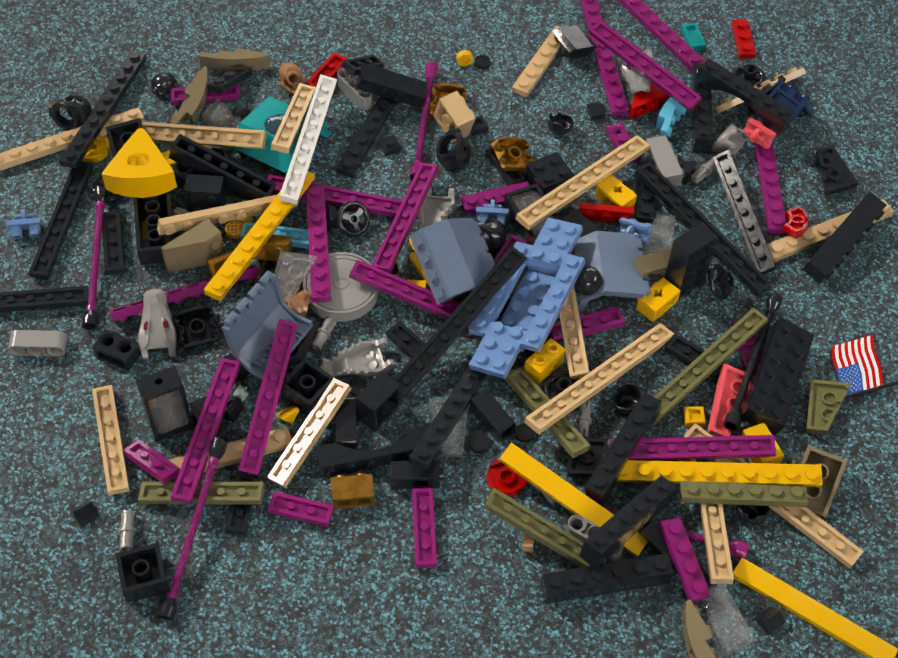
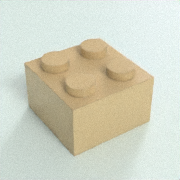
M455 91L439 99L434 118L444 133L448 132L450 128H457L461 130L462 137L464 138L470 134L475 121V114L468 108L463 96H460Z

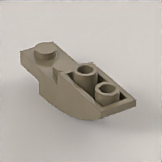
M204 66L201 71L199 70L192 83L186 86V100L182 102L179 111L172 115L170 119L171 124L184 125L188 120L194 123L198 118L208 94L209 74L207 67Z
M687 600L683 608L682 630L689 657L717 658L715 650L709 646L713 638L710 626L702 620L699 608L693 605L691 600Z

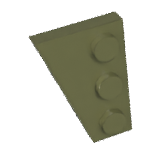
M810 380L806 433L827 435L850 389L851 383Z

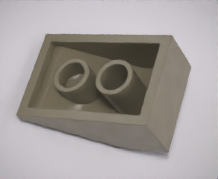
M208 219L161 247L168 272L207 265L205 259L224 253L221 232Z
M808 445L801 464L821 465L823 485L821 487H806L808 498L806 508L814 514L826 518L848 460Z

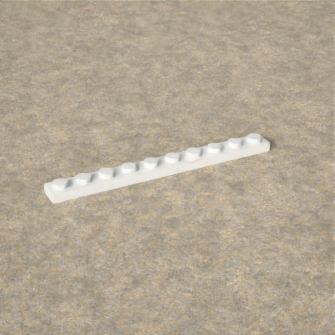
M320 75L279 196L280 201L295 205L298 203L336 86L337 79Z

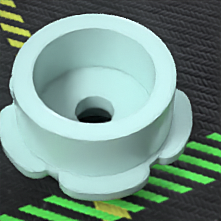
M239 385L231 398L239 397L243 403L249 395V392L246 391L248 387Z

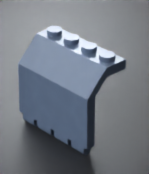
M473 218L445 219L423 227L409 236L437 305H442L455 296L473 291L495 266L491 253H487L489 249L483 236H480L482 232L478 222L474 221Z
M594 231L578 239L571 255L585 258L586 263L584 267L593 266L597 268L603 279L600 289L589 296L581 295L575 288L579 312L584 311L590 300L603 295L643 299L644 296L651 294L648 275L641 277L633 262L636 257L644 255L641 238L636 237L635 234Z
M267 271L260 278L259 283H256L247 293V297H244L234 308L235 312L232 311L223 321L224 326L222 327L232 356L252 375L261 379L264 376L278 320L283 319L298 324L291 352L313 327L311 320L297 315L285 303L277 275L270 271Z

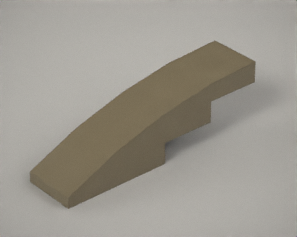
M237 48L236 52L219 50L217 54L201 52L199 55L201 68L205 66L211 70L231 71L236 66H244V68L251 70L271 67L269 53Z
M671 249L636 257L633 262L641 277L649 274L666 273Z

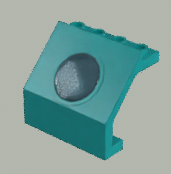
M269 96L241 121L238 129L265 130L267 132L265 150L231 148L287 173L307 113L289 154L271 150L272 141L289 105ZM324 121L320 135L328 138L331 132L326 130L328 122Z

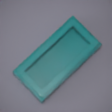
M697 23L681 25L680 30L686 43L694 51L706 50L707 45Z

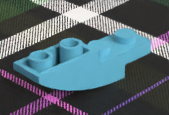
M671 97L663 105L658 115L656 128L661 129L660 136L666 135V137H671L673 130L671 125H675L676 120L680 121L681 115H685L687 110Z

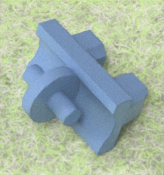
M491 199V204L476 207L475 220H480L484 223L486 219L493 218L499 220L505 226L506 222H508L509 209L501 208V205H494L495 199Z
M21 209V214L15 215V220H6V226L14 240L23 238L22 230H29V236L32 238L40 237L41 229L44 228L41 218H35L34 213L28 214L26 209Z
M622 217L619 219L621 225L619 233L635 234L636 237L642 239V243L648 244L650 242V235L653 233L652 224H643L633 218L626 219Z

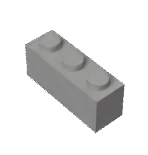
M666 135L646 139V142L650 145L649 149L644 152L648 162L674 187L681 186L684 170L682 167L680 168L678 157L674 154L672 144L668 141Z

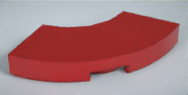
M800 207L786 211L785 218L788 220V223L784 224L783 231L796 239L806 232L808 216Z

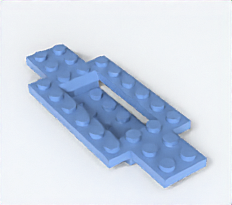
M548 217L533 245L515 242L513 247L525 255L527 260L472 321L468 328L470 334L483 337L469 363L470 369L506 379L519 352H523L525 349L538 353L541 351L586 263L585 258L570 255L583 231L582 225ZM527 264V272L525 273L500 322H496L505 303L507 302L512 290L514 289L519 277L521 276Z

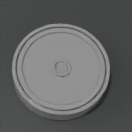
M330 253L329 267L332 301L312 303L309 266L303 278V290L309 292L311 299L308 307L319 317L326 319L331 316L337 322L351 321L364 316L377 302L379 290L349 278V275L357 260L371 266L372 264L365 258L353 253Z

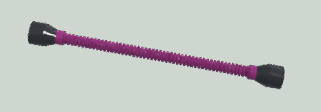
M97 186L94 189L96 217L88 306L82 318V328L85 330H95L98 325L95 307L103 212L109 197V191L104 186Z
M213 438L211 441L209 465L170 591L159 607L157 614L159 618L173 621L175 618L180 581L182 580L184 568L186 567L216 466L225 454L228 445L222 439Z

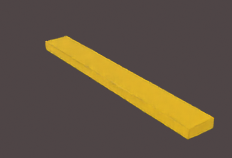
M510 443L500 457V462L573 514L581 515L600 527L614 516L513 443ZM637 532L623 545V549L637 558L647 544V541Z
M741 558L733 571L734 579L867 658H894L898 652L896 647L744 558Z

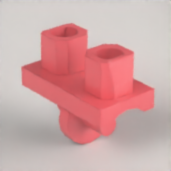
M753 118L748 119L747 125L744 128L749 141L752 143L756 142L765 149L770 148L776 136L774 131Z

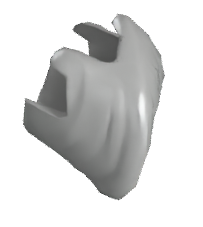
M730 125L714 142L711 150L715 153H722L729 149L732 156H734L746 140L741 135H746V132L734 125Z

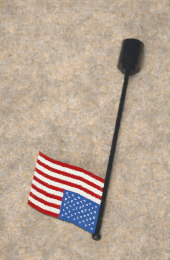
M873 335L832 346L831 358L838 382L851 383L845 399L898 384V380L883 384L881 365L874 348Z

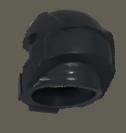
M69 95L65 100L49 105V116L56 122V125L66 130L82 126L92 111L89 101L80 95ZM60 107L66 109L72 120H67L61 116Z
M450 128L444 136H441L436 146V155L439 163L448 171L453 172L468 167L472 160V150L468 143H464L461 130ZM456 139V146L448 151L447 147L451 143L450 141Z
M493 218L486 219L484 223L480 220H474L478 222L482 232L481 236L484 237L489 251L487 253H498L506 242L504 224Z

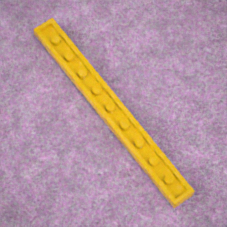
M307 172L300 197L315 179L314 173ZM281 191L204 288L205 295L222 301L295 204L279 200Z
M628 460L617 482L652 483L662 475L672 484H680V481L804 485L806 487H821L823 485L822 467L816 464Z

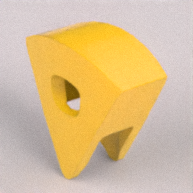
M139 128L134 132L102 173L106 190L121 196L145 198L161 195L177 188L174 171L143 128Z

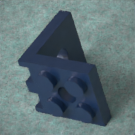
M782 80L769 95L794 111L790 124L801 111L810 117L815 112L809 97L803 93L800 95L795 87L791 84L787 86Z

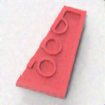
M725 363L720 368L708 427V433L713 436H730L732 431L725 429L723 422L726 414L735 403L745 374L744 371Z

